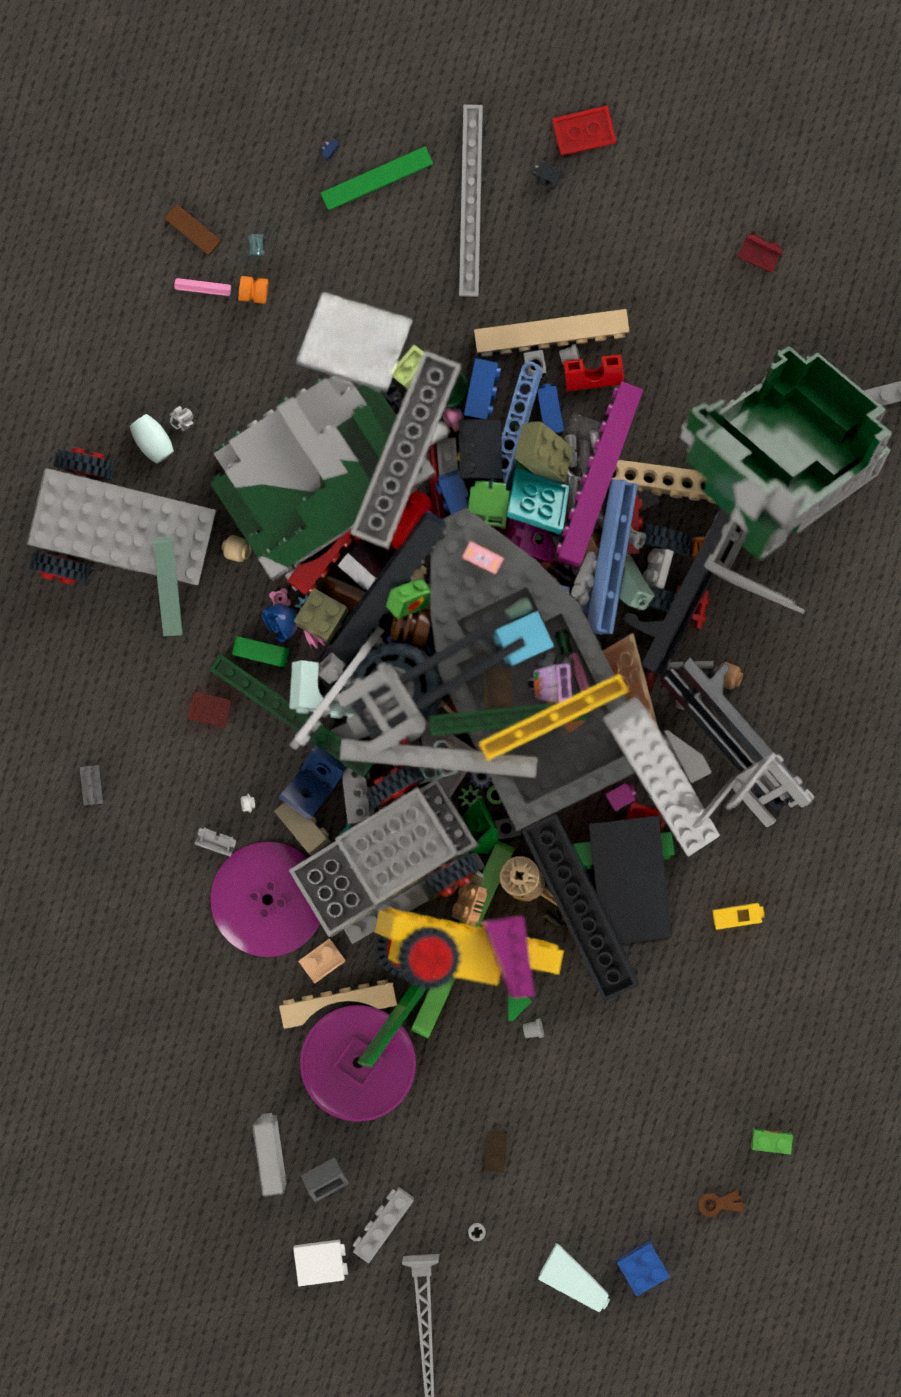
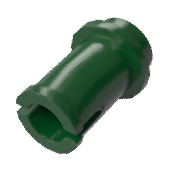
M567 629L556 631L555 638L558 640L560 653L572 652L573 649L568 636L570 633L567 632Z

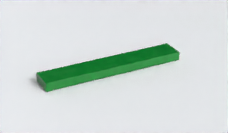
M425 146L323 191L321 195L328 211L432 166L433 162Z
M411 984L358 1060L361 1066L372 1067L426 988H419Z

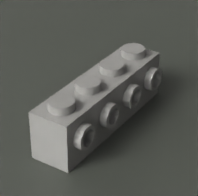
M347 767L342 776L347 822L349 825H357L375 814V810L370 806V802L365 795L371 789V787H368V780L371 779L369 772L366 778H363Z
M400 1187L396 1191L394 1189L391 1190L386 1198L389 1201L385 1206L381 1205L375 1213L377 1217L374 1222L369 1221L364 1228L366 1233L362 1238L359 1236L352 1245L355 1247L353 1253L367 1263L372 1260L414 1201V1197Z

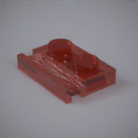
M194 692L188 719L225 728L232 701Z

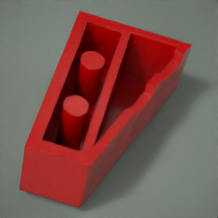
M415 490L409 496L389 546L397 550L426 510L434 515L437 513L438 510L427 495Z

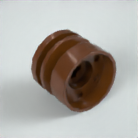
M424 608L419 610L417 615L411 613L399 619L394 615L391 625V642L396 643L398 635H401L400 644H404L406 638L410 637V646L423 650L432 620L431 610Z

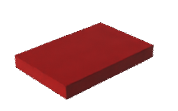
M608 105L552 118L560 156L617 143Z

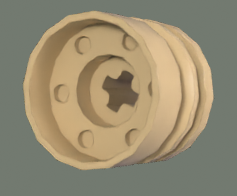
M523 856L509 859L500 871L502 887L517 900L531 901L543 892L545 878L539 866L529 858ZM519 874H522V875H523V876H522V878H523L522 881L519 880V876H518Z

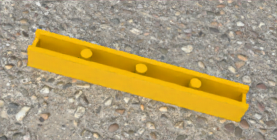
M618 674L481 741L479 745L487 761L628 693V689L621 675Z

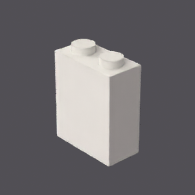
M340 1239L294 1245L298 1286L345 1280V1275H348L347 1263H343L342 1256L346 1254L345 1246L340 1243Z

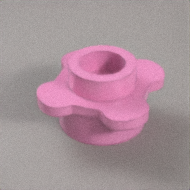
M285 588L277 592L272 591L269 595L273 604L282 603L287 606L291 604L287 596L288 591Z

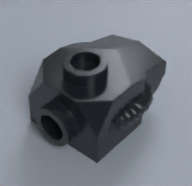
M394 384L382 386L381 393L394 413L398 415L404 400Z

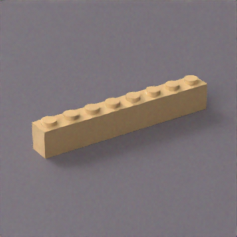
M622 309L475 329L474 335L477 354H481V357L493 356L492 352L499 351L500 354H510L514 349H519V352L530 351V347L538 346V349L550 348L551 344H557V347L569 345L568 342L576 341V344L588 343V339H595L598 342L607 340L606 337L614 336V339H621L626 337L625 334H629L627 310Z

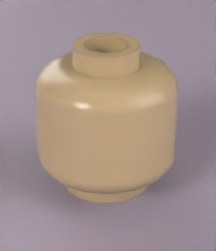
M231 535L222 543V550L227 559L242 562L248 559L251 554L252 548L246 538Z

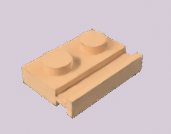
M329 938L300 959L299 963L313 982L316 983L346 960Z

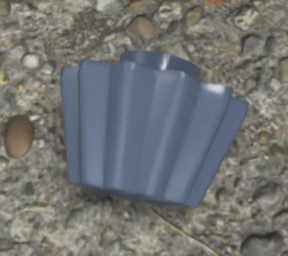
M471 771L468 776L471 778L470 783H473L474 787H479L480 789L488 788L489 784L493 783L489 773H485V778L480 780L478 778L480 772Z

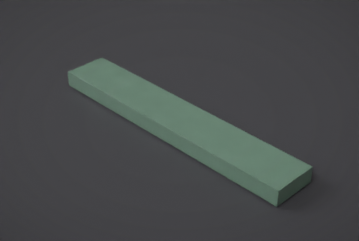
M173 537L154 538L153 544L163 636L183 635Z

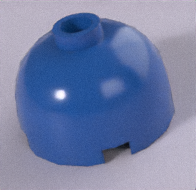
M280 603L273 604L262 610V612H265L262 618L270 633L272 630L276 633L278 637L275 639L280 643L290 639L297 631L298 626H296L294 620L298 614L293 608L290 609L287 605Z

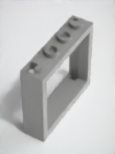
M263 1113L259 1116L260 1118H257L253 1127L263 1196L283 1193L287 1183L277 1115L272 1116V1113Z

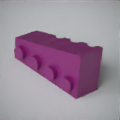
M512 916L481 921L509 996L515 999L534 996L524 917Z

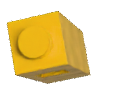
M759 903L712 910L716 930L762 923L761 918H765L763 906L760 907Z

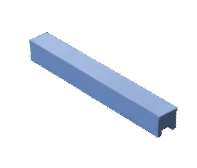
M611 479L587 618L593 633L600 635L613 634L638 484L629 483L626 480Z

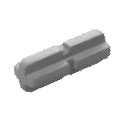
M566 435L565 441L573 447L569 468L577 467V452H575V449H577L576 436Z

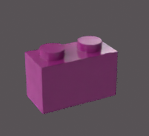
M626 783L605 794L614 811L635 801L634 796L637 795L632 785H627Z

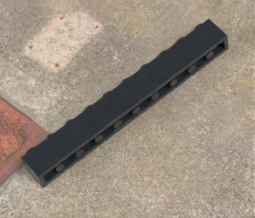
M427 510L423 513L335 633L331 642L327 644L319 655V664L332 652L346 664L343 672L347 669L350 658H355L359 652V646L362 643L365 644L369 639L370 631L373 628L376 629L380 624L381 616L389 612L386 605L391 590L410 583L415 570H419L423 566L426 555H431L436 547L435 543L438 539L442 540L447 532L445 521Z

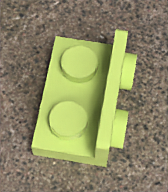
M415 345L389 373L407 390H409L424 353Z

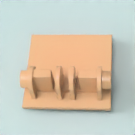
M471 883L464 887L460 886L457 903L454 904L452 909V917L475 926L476 922L478 923L481 913L475 912L473 909L482 912V909L474 906L475 904L484 906V904L476 902V900L485 902L488 894L486 893L487 889Z

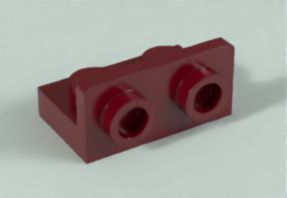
M748 234L737 258L772 273L783 251L780 249V245L771 241L767 243L757 234Z

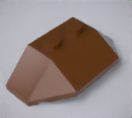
M325 575L321 578L328 596L346 606L349 611L355 608L366 593L330 576Z

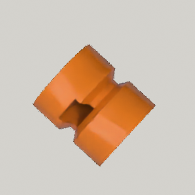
M241 276L238 300L249 302L253 299L255 303L266 304L269 280L257 278L255 281L252 277Z

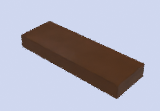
M178 204L165 217L167 222L207 255H210L221 242L219 238Z

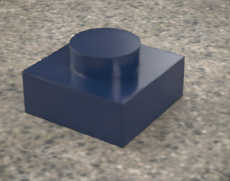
M333 139L331 142L327 141L321 149L323 151L321 155L326 161H329L340 147L339 143Z

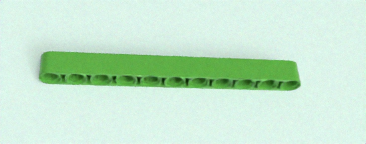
M501 841L495 845L482 873L484 878L481 887L486 888V893L488 894L485 902L476 900V902L484 904V906L478 904L474 906L482 909V912L473 909V911L481 913L478 923L476 922L475 924L477 928L480 926L498 887L500 871L503 865L511 858L515 849ZM454 977L452 980H450L449 992H450V990H451V988H452V985H453V983H454L456 977ZM428 991L411 1031L429 1038L448 995L433 994Z

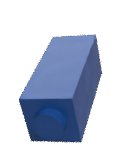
M551 384L540 385V389H537L542 423L556 434L564 433L556 386H551Z

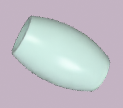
M145 414L130 425V430L137 446L156 464L174 452L165 430L149 415Z

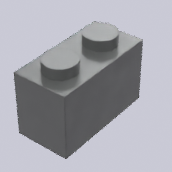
M335 1157L301 1175L308 1193L315 1202L349 1184L343 1169Z

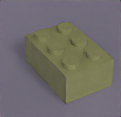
M542 422L523 423L514 458L535 475L559 483L565 482L573 454V447Z

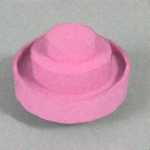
M445 407V413L442 414L444 423L448 428L452 427L454 432L459 431V420L464 419L461 410H456L455 407Z

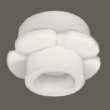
M249 794L241 797L243 812L249 811L251 813L252 809L255 808L254 797H250Z

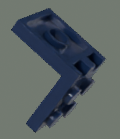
M316 745L300 771L280 794L279 799L310 821L333 792L347 767ZM301 792L307 793L309 798L303 797Z

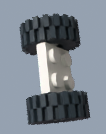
M647 524L644 544L653 549L648 555L649 563L643 577L654 594L647 608L668 613L677 595L676 593L664 590L673 553L688 556L693 537L665 527Z

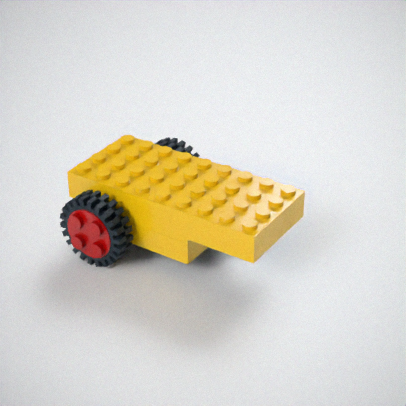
M386 907L385 910L379 909L374 932L380 934V936L376 939L378 943L375 945V950H377L376 956L380 960L379 963L389 973L400 978L404 977L413 985L428 990L441 988V985H447V981L452 980L454 977L498 986L501 971L498 963H496L494 953L483 927L478 926L477 928L465 923L458 924L446 919L439 920L427 915L420 916L408 911L401 912ZM527 937L530 967L559 974L563 951L558 949V945L541 939H530Z

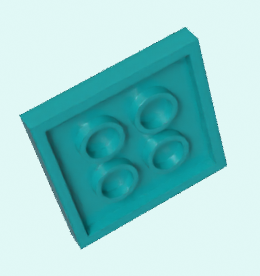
M516 468L513 472L506 517L561 534L570 486Z

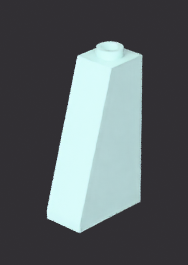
M556 1243L538 1276V1280L598 1312L602 1308L605 1309L610 1301L608 1292Z

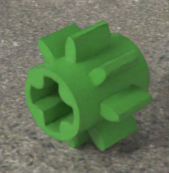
M471 785L468 791L462 788L464 795L458 796V798L464 799L462 806L467 803L469 808L477 799L482 798V796H477L479 788L473 791ZM469 792L476 795V799H473L472 803H468V799H465V795H468Z

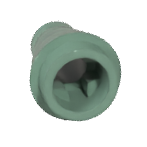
M521 597L504 612L507 611L512 620L530 615V612L534 611L527 597L523 599Z

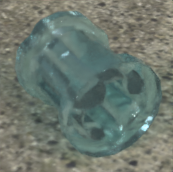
M263 234L247 236L250 243L249 256L265 255L263 250V239L265 237Z

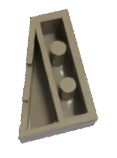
M285 802L274 811L311 856L332 844L328 839L330 835L323 827L319 828L316 823L318 821L314 816L309 821Z

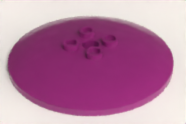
M259 842L239 849L222 864L212 885L211 910L217 927L232 945L255 956L274 957L285 955L298 949L313 936L320 922L289 872L290 869L308 859L306 855L286 844ZM265 894H270L273 897L271 905L263 903L262 897Z
M363 1005L342 1007L321 1018L307 1035L300 1057L302 1080L314 1102L327 1113L348 1121L376 1119L396 1108L409 1092L415 1076L416 1057L412 1041L402 1025L372 1067L362 1066L361 1068H356L353 1065V1059L362 1056L390 1016L388 1013Z

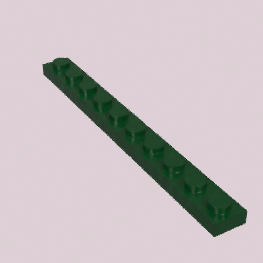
M222 654L218 656L209 669L297 732H300L310 719V716L306 713H297V709H290L289 701ZM322 724L318 726L315 732L310 731L308 733L310 741L363 778H366L375 762L340 759L342 738Z

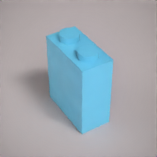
M538 611L493 631V641L497 647L500 646V649L520 637L527 644L502 660L509 667L554 647Z

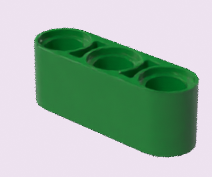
M236 636L231 655L286 668L290 649Z

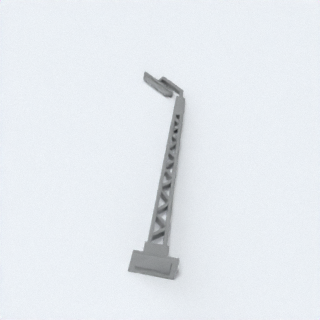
M440 1254L403 1256L402 1260L403 1265L412 1267V1277H414L425 1397H434L430 1276L432 1275L431 1266L439 1262ZM427 1276V1281L419 1288L418 1277ZM426 1287L427 1299L420 1294ZM420 1300L427 1304V1306L423 1309L422 1312L420 1309ZM427 1310H428V1322H426V1321L422 1318V1316L425 1314V1312H426ZM422 1323L428 1328L424 1334L422 1331ZM428 1334H429V1343L424 1340V1338H425ZM424 1345L429 1349L425 1354ZM429 1354H430V1362L426 1360V1357H427Z

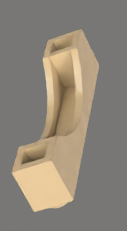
M384 979L377 981V985L370 986L369 983L358 985L359 989L341 988L339 989L340 993L332 994V991L320 993L321 997L313 998V995L303 996L302 1001L295 1002L294 999L284 1000L283 1004L279 1006L283 1027L286 1029L303 1025L317 1010L336 1002H362L377 1009L396 1006L397 1000L393 982Z

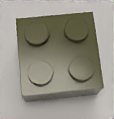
M314 588L294 622L296 626L329 644L349 611L346 606Z

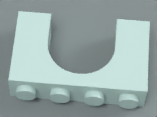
M302 660L292 663L290 709H297V713L315 712L324 700L318 690L319 663ZM352 674L351 677H350V679H351L352 681H353V677L355 676L354 674ZM351 682L350 685L347 687V689H349L350 687H352V682ZM339 701L335 704L331 703L328 706L331 708L328 714H331L332 718L347 716L348 719L356 714L351 706L354 702L344 708L340 705Z

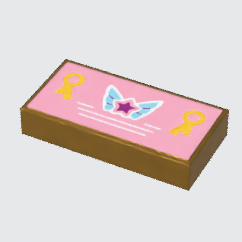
M469 541L461 557L494 575H497L505 559L472 541Z

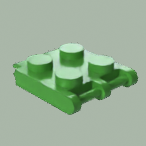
M476 480L475 487L470 489L468 509L488 525L501 527V529L505 530L509 491H506V484L493 482L492 489H488L489 482ZM489 520H490V521H496V522L499 521V522H502V523H493V522H488V521H489Z

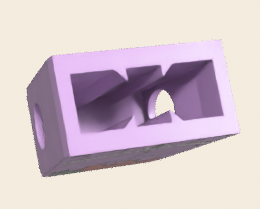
M554 665L535 670L534 678H531L528 682L529 688L535 690V697L557 703L571 698L570 665Z

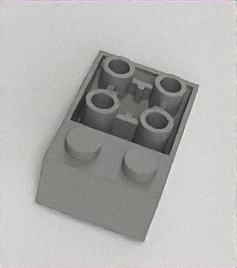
M668 730L663 731L664 736L662 738L666 745L671 747L672 755L676 762L679 763L689 783H693L712 773L702 754Z

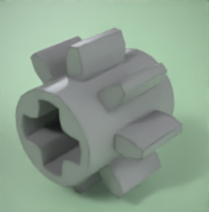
M179 406L170 413V423L175 429L181 428L182 431H185L193 424V414L187 408L182 410L181 406Z

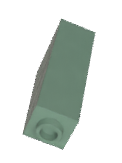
M626 554L619 599L629 606L645 610L654 594L631 555Z

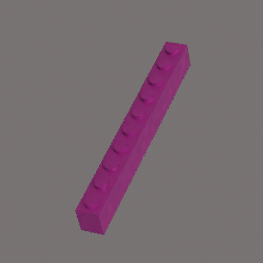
M621 382L619 387L615 386L612 397L615 399L613 404L609 403L605 414L608 415L607 421H603L599 431L602 432L600 439H596L593 446L596 452L594 456L590 455L587 466L590 468L588 474H583L580 483L583 484V488L581 491L578 490L574 501L577 504L575 509L571 508L568 519H571L569 526L565 525L562 536L565 538L563 543H559L555 554H558L556 561L575 568H579L642 395L643 389L625 382Z

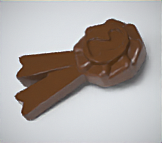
M734 1190L720 1198L713 1193L704 1194L699 1199L698 1206L703 1215L712 1217L718 1215L721 1209L744 1212L743 1206L745 1203L732 1202L741 1199L738 1195V1190Z

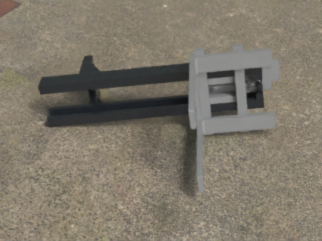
M507 611L400 676L396 675L390 664L386 666L384 662L377 666L379 668L377 672L362 681L360 678L354 680V686L336 696L343 708L362 697V699L351 705L356 714L347 719L349 726L356 736L366 730L371 739L382 732L384 733L366 745L371 756L377 755L390 746L393 749L400 745L398 741L413 732L419 734L424 731L426 722L419 712L420 709L527 645L524 639L520 637L497 651L493 647L494 645L491 643V640L487 637V634L511 620ZM480 640L489 655L487 658L416 701H412L403 686L404 684L475 641ZM385 683L384 686L369 694L370 691ZM405 718H409L408 720L404 721L403 723L399 724L393 729H390V727L394 726L395 724L399 723Z
M691 658L685 660L678 669L694 686L692 689L688 687L673 668L666 672L660 679V682L739 771L738 774L732 776L695 821L692 825L694 829L705 823L731 789L736 794L726 805V808L729 810L742 799L766 827L774 824L776 819L764 807V804L767 803L774 812L783 808L784 805L793 807L799 804L801 807L810 804L814 796L801 785L802 780L798 776H793L782 763V757L779 754L775 755L722 694L724 675L729 670L727 664H723L721 667L705 675ZM702 696L759 760L755 763L702 703ZM753 787L761 797L757 798L750 791V788Z

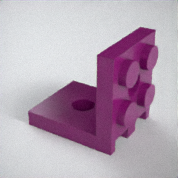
M506 517L505 530L497 527V531L532 558L552 563L555 547L548 530ZM536 534H540L542 538L540 544H537L534 540Z

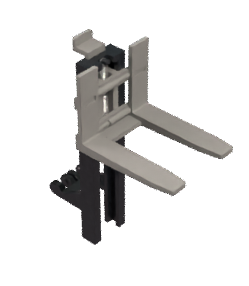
M722 508L717 513L664 621L645 622L644 619L630 612L624 615V620L627 624L655 638L642 666L661 676L664 675L714 574L738 587L802 614L805 612L804 609L796 606L792 600L730 571L746 539L744 536L747 531L742 528L740 533L736 532L739 524ZM733 541L734 544L723 564L721 560L730 542Z

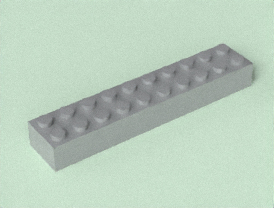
M424 351L351 531L352 535L386 549L389 548L461 365Z
M637 697L603 718L686 855L689 857L718 838L720 834L710 817L701 826L693 828L692 825L705 809L648 712Z

